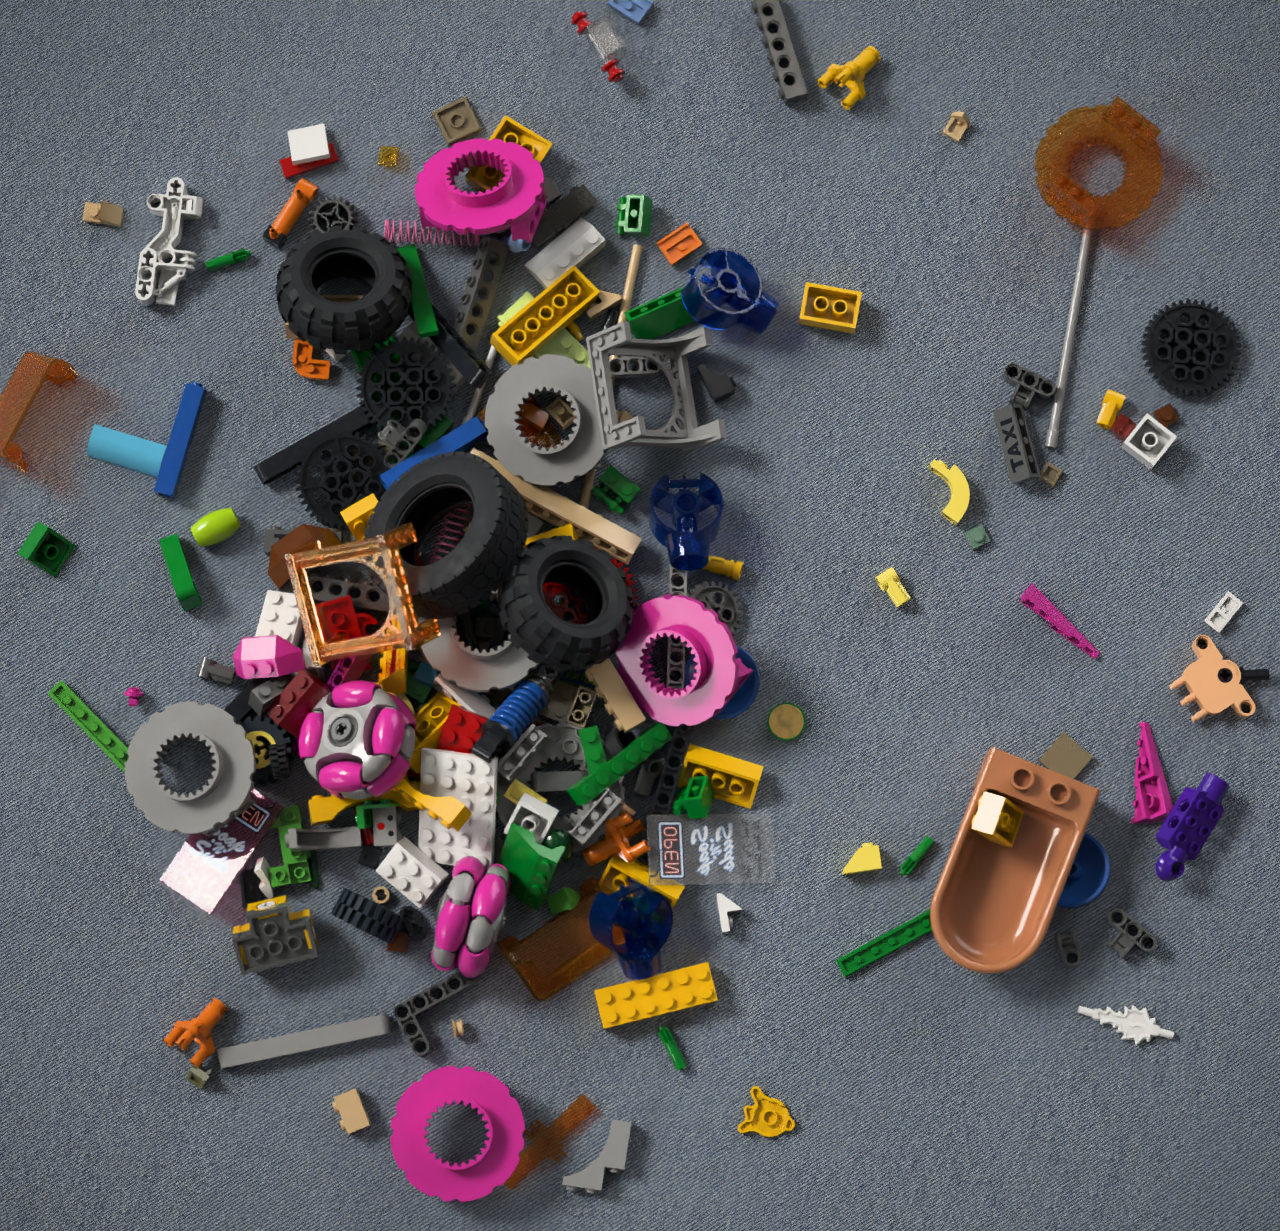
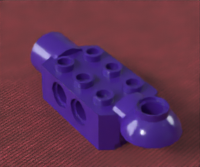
M1206 773L1197 788L1185 787L1156 834L1158 844L1168 849V851L1160 855L1156 862V873L1160 880L1165 882L1173 881L1184 873L1185 861L1195 860L1224 813L1221 801L1230 786L1221 778L1211 773Z

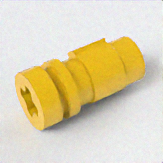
M706 554L702 569L726 575V578L732 577L733 580L739 581L744 562H735L733 559L729 561L725 558Z

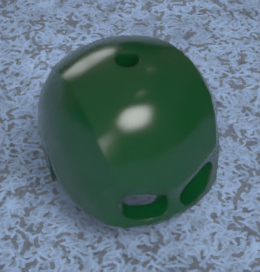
M560 829L548 831L541 845L549 849L564 846L565 850L561 859L569 861L573 852L571 836L566 831Z

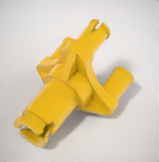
M868 46L853 61H848L844 66L831 64L827 68V72L817 80L818 85L822 89H826L833 81L836 84L841 82L838 85L840 87H843L845 84L851 90V93L841 101V105L846 110H850L858 101L866 97L863 80L865 75L881 60V57H879L880 53L874 47Z

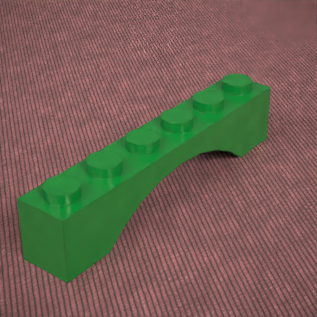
M662 722L652 724L640 733L625 749L598 769L581 778L568 788L567 792L577 806L586 805L673 738Z

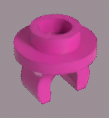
M129 687L127 691H124V695L129 696V706L137 707L139 704V696L144 695L140 688Z

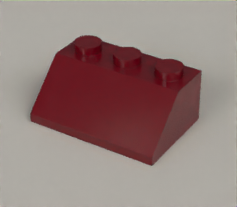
M301 669L266 710V713L277 725L299 739L300 730L306 716L309 713H313L312 710L316 704L332 690L313 671Z

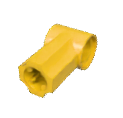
M1110 389L1107 390L1102 402V409L1096 421L1099 427L1111 430L1117 413L1121 410L1124 403L1125 395Z

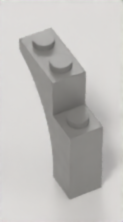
M358 827L335 829L293 828L288 829V834H285V844L287 848H290L291 852L311 850L322 852L362 848L361 833Z
M612 1120L608 1140L600 1155L584 1170L563 1177L562 1185H566L567 1190L578 1191V1187L586 1188L585 1192L597 1194L598 1190L602 1191L605 1167H609V1172L620 1173L621 1169L625 1170L631 1122Z

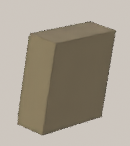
M1046 462L1040 472L1041 477L1037 479L1054 488L1063 470Z

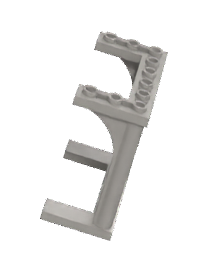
M623 321L586 337L603 450H610L618 446L682 448L683 453H689L727 438L724 420L718 419L698 427L687 356L712 346L709 327H702L678 338L645 340L632 339L630 324ZM608 355L644 357L653 361L662 369L669 380L674 398L671 418L664 427L658 430H646L644 416H637L618 424ZM668 360H669L670 370L667 368V361H668ZM676 419L678 420L679 428L676 425Z

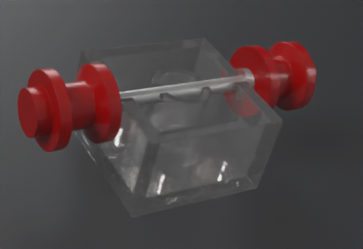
M576 12L572 16L571 24L578 26L577 33L579 35H587L588 42L604 65L601 70L608 72L610 75L608 81L618 83L624 78L623 75L625 74L624 69L617 67L619 61L625 58L626 41L621 34H617L614 22L611 19L608 20L606 15L595 22H588L586 19L588 16L587 12Z

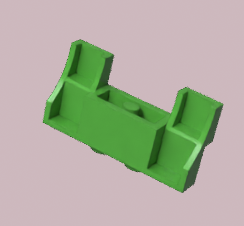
M299 805L267 809L272 814L262 827V830L278 828L284 862L282 866L269 868L272 888L312 882L308 860L311 857V852H291L290 848H287L285 844V834H288V829H307L303 827Z

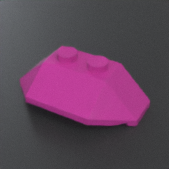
M279 635L242 638L233 654L236 674L243 679L279 677L306 669L302 649L295 647Z

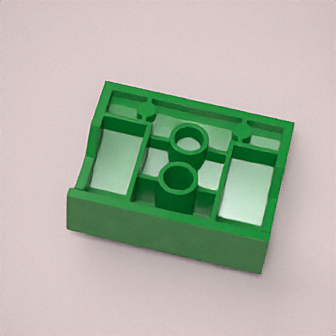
M511 823L497 864L503 865L508 870L511 877L510 892L521 903L538 911L540 910L549 892L565 847L559 846L549 849L536 842L532 831Z

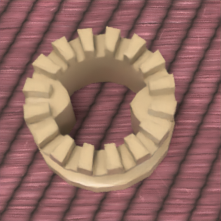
M379 886L374 889L372 897L376 903L385 904L390 899V892L387 888ZM379 890L385 891L386 898L382 901L378 900L376 895Z
M459 1019L458 1022L452 1020V1026L455 1027L453 1028L455 1030L453 1031L454 1037L457 1038L458 1035L463 1037L462 1019Z

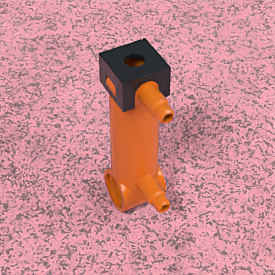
M301 178L273 224L269 225L262 235L264 241L281 250L287 241V235L307 205L315 199L319 187Z

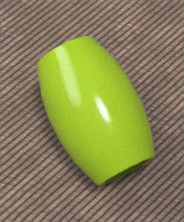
M231 507L219 509L203 516L190 529L199 547L217 544L229 538L241 527V524Z

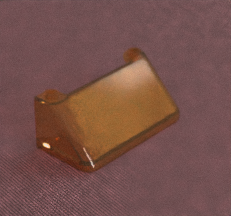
M34 351L24 353L0 396V462L25 474L29 466L23 458L25 452L12 440L45 379L59 386H62L65 381H75L78 373L70 363Z
M590 877L580 886L579 891L582 898L574 909L561 912L520 942L514 936H507L496 943L535 1000L539 1002L549 999L627 944L632 937V933L623 918L593 877Z

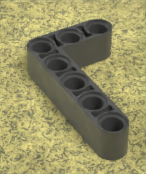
M459 971L399 1003L394 1008V1016L415 1054L425 1056L429 1053L431 1047L416 1016L475 985L480 981L481 974L471 981ZM453 979L460 981V987L456 990L450 988V982ZM437 988L443 991V996L440 999H434L432 996V992ZM418 998H424L426 1001L425 1006L421 1009L415 1006V1001ZM401 1007L408 1009V1015L404 1018L398 1016V1010ZM411 1024L417 1026V1032L414 1035L407 1033V1027ZM421 1041L425 1042L427 1046L426 1050L422 1053L416 1050L417 1043Z

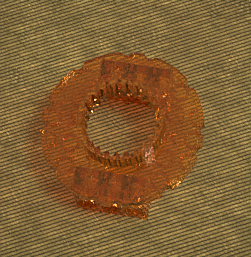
M1118 96L1109 106L1096 105L1094 108L1083 106L1065 113L1058 118V123L1049 126L1046 130V137L1041 138L1036 151L1034 170L1037 172V177L1035 181L1042 199L1048 207L1054 208L1055 214L1059 218L1068 219L1071 225L1082 229L1101 231L1102 228H1108L1112 230L1133 222L1139 217L1140 212L1146 211L1150 207L1151 199L1156 197L1161 185L1163 165L1160 164L1162 155L1157 140L1162 131ZM1092 143H1094L1095 147L1102 144V148L1109 146V151L1116 150L1115 155H1120L1119 161L1124 162L1122 166L1125 169L1123 173L1124 178L1120 186L1116 188L1115 192L1111 191L1109 196L1105 193L1102 198L1099 194L1093 197L1092 193H1089L1087 189L1084 190L1076 184L1075 180L1071 177L1072 173L1069 172L1074 155L1078 154L1079 149L1084 150L1085 145L1090 148Z

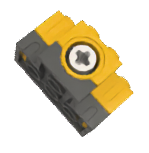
M286 895L248 904V923L233 927L232 941L241 975L319 956V943L310 909L290 913Z

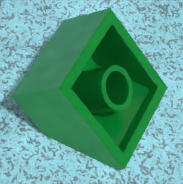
M37 522L17 554L55 578L76 545L48 526Z

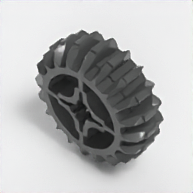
M332 195V200L325 196V202L319 199V206L315 204L312 206L315 211H309V215L312 216L308 218V222L311 223L309 229L313 230V232L319 230L321 233H326L333 226H342L343 230H352L353 226L358 227L355 225L359 223V219L355 218L358 216V212L354 211L355 206L349 205L350 201L348 199L343 202L342 196L338 200H336L335 195ZM329 208H333V210L329 213L324 212ZM341 209L348 214V222L340 217ZM336 217L337 221H334L331 224L330 220H333ZM319 219L327 224L326 232L319 227Z

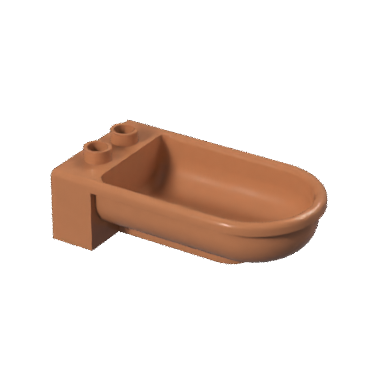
M991 747L984 756L972 790L974 791L934 891L930 907L932 931L942 951L959 966L982 974H999L1013 970L1027 962L1039 949L1045 938L1101 792L1097 788ZM984 792L1005 797L1024 811L1012 848L990 842L971 829L972 819L979 808L978 801Z

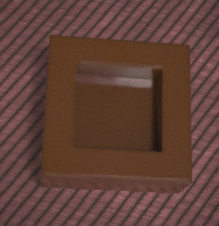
M1171 404L1153 412L1156 421L1166 428L1179 421Z
M398 932L393 943H388L387 951L407 953L409 934Z

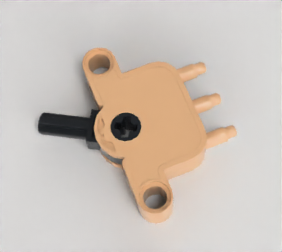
M1206 635L1198 636L1192 643V649L1198 660L1190 664L1183 671L1182 676L1169 685L1170 689L1174 690L1183 684L1185 685L1190 694L1181 700L1180 704L1185 706L1195 700L1201 709L1191 717L1193 722L1207 715H1217L1230 706L1238 717H1250L1255 712L1256 706L1242 685L1244 681L1269 680V670H1243V666L1238 667L1230 660H1222L1223 656L1212 640ZM1199 640L1204 641L1206 649H1200L1197 642ZM1223 673L1228 678L1224 680L1220 675ZM1242 704L1249 706V713H1244L1241 710Z

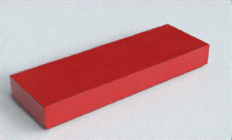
M333 142L328 144L330 158L293 165L291 157L279 160L285 178L288 179L339 162Z

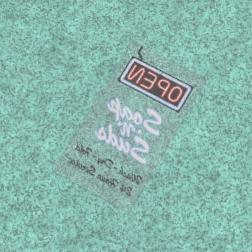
M688 814L646 815L647 839L651 849L648 851L650 885L775 883L772 814H708V817L702 819H689Z

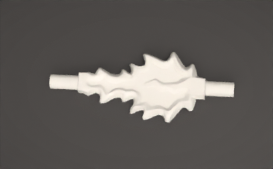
M1080 1005L1078 1007L1077 1013L1100 1021V1025L1112 1024L1113 1028L1118 1027L1116 1032L1124 1034L1121 1040L1133 1039L1136 1046L1143 1040L1150 1042L1152 1037L1161 1036L1173 1039L1174 1032L1155 1025L1156 1018H1150L1146 1008L1138 1010L1132 1005L1131 1010L1124 1006L1125 1012L1122 1014L1120 1011L1114 1012L1110 1007H1107L1106 1011H1103L1101 1008L1090 1009Z

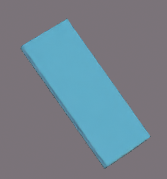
M94 424L88 443L87 456L158 478L167 446Z

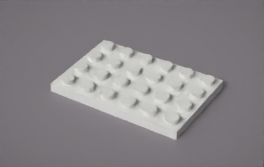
M425 747L421 749L420 793L432 797L452 796L464 804L472 813L471 817L457 832L452 828L450 830L445 828L440 823V819L436 821L427 814V810L421 811L419 809L418 848L435 863L455 866L456 862L461 858L474 856L482 862L484 870L494 864L498 758L490 759L492 762L488 763L474 754Z

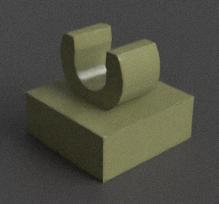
M203 1063L200 1068L193 1065L186 1077L188 1081L200 1090L206 1085L211 1073V1069H208L207 1072L201 1070Z

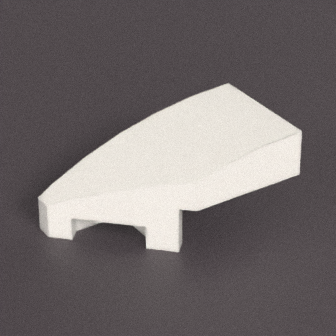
M261 857L257 859L254 872L261 879L259 889L270 899L274 894L269 868L271 867L266 859Z

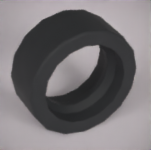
M616 727L605 737L607 751L612 757L616 756L635 740L636 736L632 732L624 734L623 730L619 731Z

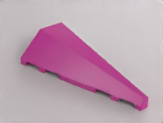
M1031 583L1019 599V602L1050 623L1048 627L1093 659H1096L1099 652Z
M1148 722L1139 723L1141 735L1140 740L1137 742V746L1140 748L1139 758H1136L1134 781L1136 800L1133 801L1135 813L1134 818H1132V824L1163 821L1173 808Z

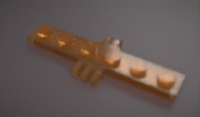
M583 1094L547 1128L537 1118L535 1122L540 1127L537 1129L531 1124L529 1127L534 1131L532 1135L527 1129L524 1131L532 1143L519 1154L520 1161L516 1169L504 1183L510 1191L545 1157L549 1160L554 1158L560 1163L561 1160L556 1154L560 1153L564 1158L567 1156L562 1150L564 1146L561 1142L596 1109Z

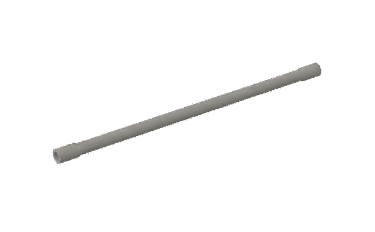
M1095 211L1085 212L1081 247L1050 425L1045 443V448L1056 449L1058 429L1092 233L1097 215Z

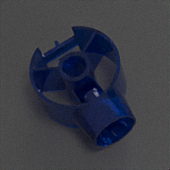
M716 248L708 251L688 271L691 277L681 291L682 301L688 313L700 324L717 330L739 325L760 335L770 324L780 304L762 288L760 274L753 262L744 254L729 248ZM710 266L711 275L703 272L699 280L707 285L702 292L697 274L701 267ZM727 304L738 311H727L721 309V307Z
M700 473V479H686L685 475H683L682 480H669L670 475L667 474L656 483L651 493L649 509L650 529L654 537L667 547L671 567L681 571L701 569L709 562L710 543L717 537L721 528L723 512L721 490L710 477L703 473ZM699 487V494L697 495L687 488ZM669 488H683L679 489V493L676 496L668 493ZM714 505L718 514L709 526L698 531L699 513ZM655 507L672 514V523L677 531L661 522L655 513Z
M628 878V881L632 884L626 887L621 884L620 890L610 895L602 891L599 892L590 910L589 926L594 939L616 954L625 977L631 980H642L656 975L661 970L660 949L664 946L671 933L673 911L668 899L664 895L637 879ZM613 924L623 930L625 944L614 945L612 937Z

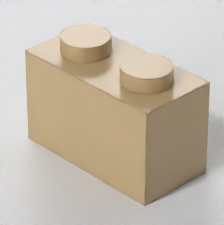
M356 1088L334 1097L335 1102L332 1104L336 1114L340 1113L342 1120L339 1122L343 1132L347 1131L348 1134H352L371 1126Z

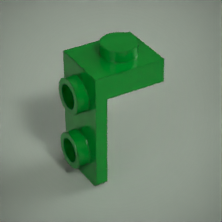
M382 799L380 803L376 804L375 800L363 801V805L356 806L357 814L355 820L358 824V829L373 827L372 808L399 806V802H392V799Z

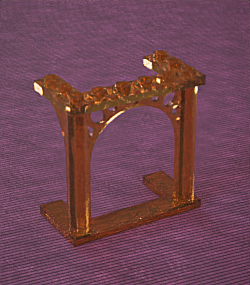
M412 523L401 525L374 538L323 548L319 540L284 554L314 667L321 666L332 660L406 648V651L414 650L441 636L440 625L436 619H427L417 624V616L412 606V597L407 587V578L402 568V558L399 556L398 550L417 542L416 531ZM379 556L383 558L384 566L382 568L377 566V558ZM345 561H355L367 565L379 575L388 592L389 612L384 625L370 636L346 640L344 634H338L324 641L306 569ZM393 618L399 620L401 629L393 626ZM387 628H389V630L391 631L388 634L386 632Z

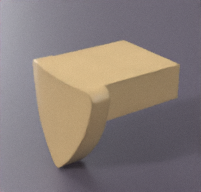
M957 111L951 114V119L942 131V134L958 143L966 129L971 127V121L964 112Z

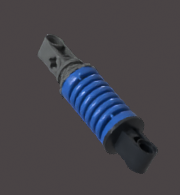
M545 663L537 673L519 682L511 695L507 697L490 719L482 725L483 736L475 743L472 754L490 763L492 762L490 759H494L500 750H510L517 741V738L529 727L538 714L541 713L542 709L550 703V695L554 691L556 684L564 676L566 670L549 669L548 664Z

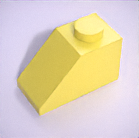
M873 842L862 844V847L856 851L843 869L842 875L881 870L879 846H874Z

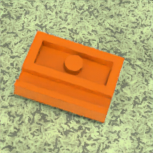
M688 222L656 242V245L671 266L703 246Z

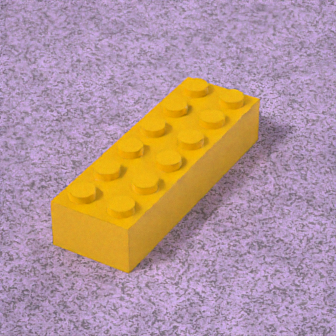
M573 265L495 331L491 336L490 344L512 366L515 364L521 365L525 359L533 356L590 305L595 303L600 291Z
M708 962L594 990L603 1029L718 1001Z

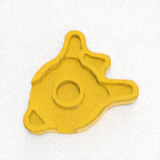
M758 1086L751 1088L750 1094L754 1100V1105H746L744 1107L745 1120L738 1125V1131L742 1134L757 1132L765 1137H774L785 1131H792L795 1127V1121L790 1117L786 1106L781 1101L764 1095Z

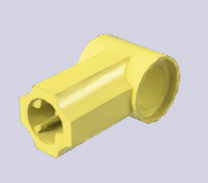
M892 567L875 577L880 588L884 592L886 591L896 608L911 599Z

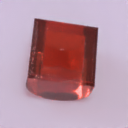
M1120 414L1110 430L1118 440L1125 441L1136 427V424L1130 418Z

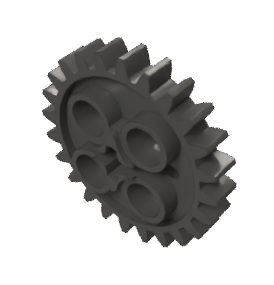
M705 581L702 583V586L698 584L695 586L696 589H691V595H687V597L704 603L705 608L708 610H714L718 614L719 621L725 623L731 634L734 635V629L740 628L737 622L743 620L738 617L739 614L743 613V611L738 610L742 603L736 602L739 596H732L735 590L728 591L729 585L722 587V582H718L715 585V581H710L709 584ZM713 595L718 597V603L713 601ZM723 611L726 612L728 616L727 620H725L722 616Z

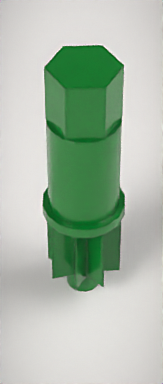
M244 248L208 260L205 263L208 271L249 260L248 256H251L250 250L246 251Z
M926 836L913 853L907 857L899 867L901 870L900 874L903 877L905 875L909 876L919 865V862L934 846V840Z
M664 1025L658 1027L660 1031L657 1033L677 1071L686 1067L687 1064L669 1027L665 1028Z

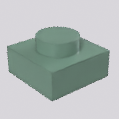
M982 524L964 533L972 551L990 542Z

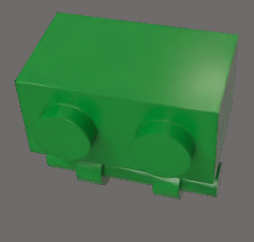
M627 195V198L619 197V204H617L618 221L615 223L617 228L616 235L622 236L625 232L632 237H650L653 199L646 195Z
M612 465L599 478V484L603 488L600 490L597 486H594L591 489V492L596 495V499L602 500L609 506L611 511H616L619 515L625 510L620 504L624 503L629 507L641 493V488ZM610 492L612 495L616 497V499L613 500L607 495V493Z
M408 659L407 690L404 694L420 704L427 703L434 690L433 686L430 687L413 680L414 676L412 675L414 671L417 672L419 665L417 661Z
M709 775L690 777L688 786L681 787V790L677 793V800L673 805L675 815H680L686 809L689 819L708 817L715 795Z

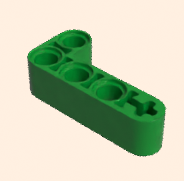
M178 534L159 539L177 598L184 612L202 606L203 604L194 584Z

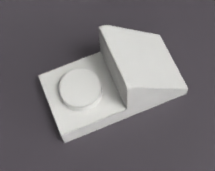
M717 893L716 898L722 933H729L730 928L733 927L732 916H728L727 913L738 912L743 909L721 893Z

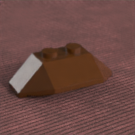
M302 524L271 546L268 575L280 590L342 544L331 529Z

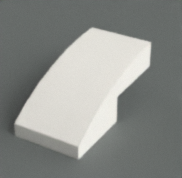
M1228 591L1204 621L1219 633L1243 602Z

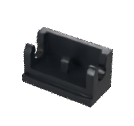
M255 868L239 869L242 904L245 910L248 904L264 900L263 892L259 889L261 879L254 872Z

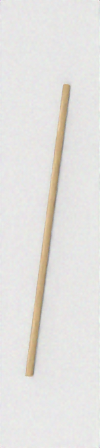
M633 245L617 324L623 321L627 322L624 312L630 309L642 246ZM610 355L609 361L620 356ZM611 364V370L617 372L618 366ZM611 378L612 388L614 386L615 378ZM596 470L590 471L585 475L579 505L584 506L586 509L589 507ZM561 597L558 606H561L563 604V600ZM566 613L563 614V617H562L564 621H565V618H566Z

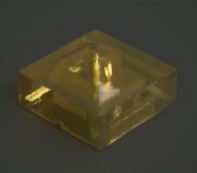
M380 146L378 165L397 167L400 153L399 147Z

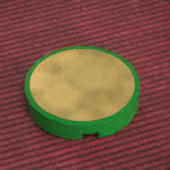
M781 703L771 709L767 725L773 737L780 741H790L802 734L806 719L798 706L792 703Z

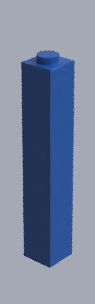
M192 382V384L186 383L154 488L156 495L175 499L207 393L200 383Z
M476 416L381 474L380 481L386 490L390 491L389 487L396 479L399 481L398 477L407 470L410 472L409 469L417 463L421 464V461L442 453L465 452L487 438L488 429L485 427V422L483 420L479 421Z

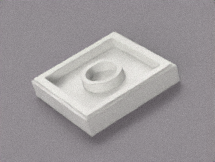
M324 124L288 131L293 165L330 158Z

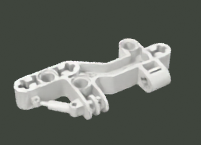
M178 177L169 180L166 195L152 194L147 199V206L151 213L155 216H163L162 230L140 253L135 294L140 303L145 306L153 304L156 297L162 296V292L166 289H171L178 282L186 279L188 272L195 271L192 265H195L193 258H196L197 254L191 251L175 250V248L182 240L184 219H201L203 199L187 195V188L183 180ZM154 203H161L159 207L153 208ZM166 258H173L170 263H164ZM161 269L177 270V274L167 281L163 288L157 289L158 275ZM152 274L150 279L144 280L145 275Z

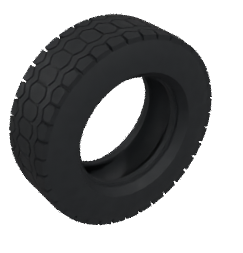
M447 452L435 455L433 458L429 457L421 461V464L417 463L409 469L410 472L407 470L398 477L399 481L396 479L389 487L390 491L386 490L380 498L382 501H378L373 510L375 513H371L368 521L369 525L366 526L363 539L364 564L373 582L409 613L433 620L446 619V617L451 618L458 616V614L461 615L470 611V608L473 609L482 603L481 600L485 601L492 596V591L496 592L503 585L501 581L505 582L510 569L517 565L519 561L517 558H520L522 555L523 546L527 539L526 533H528V512L525 502L517 489L489 462L481 457L468 452ZM473 505L474 515L472 522L460 543L439 561L427 566H418L417 556L420 546L427 533L437 521L460 506Z

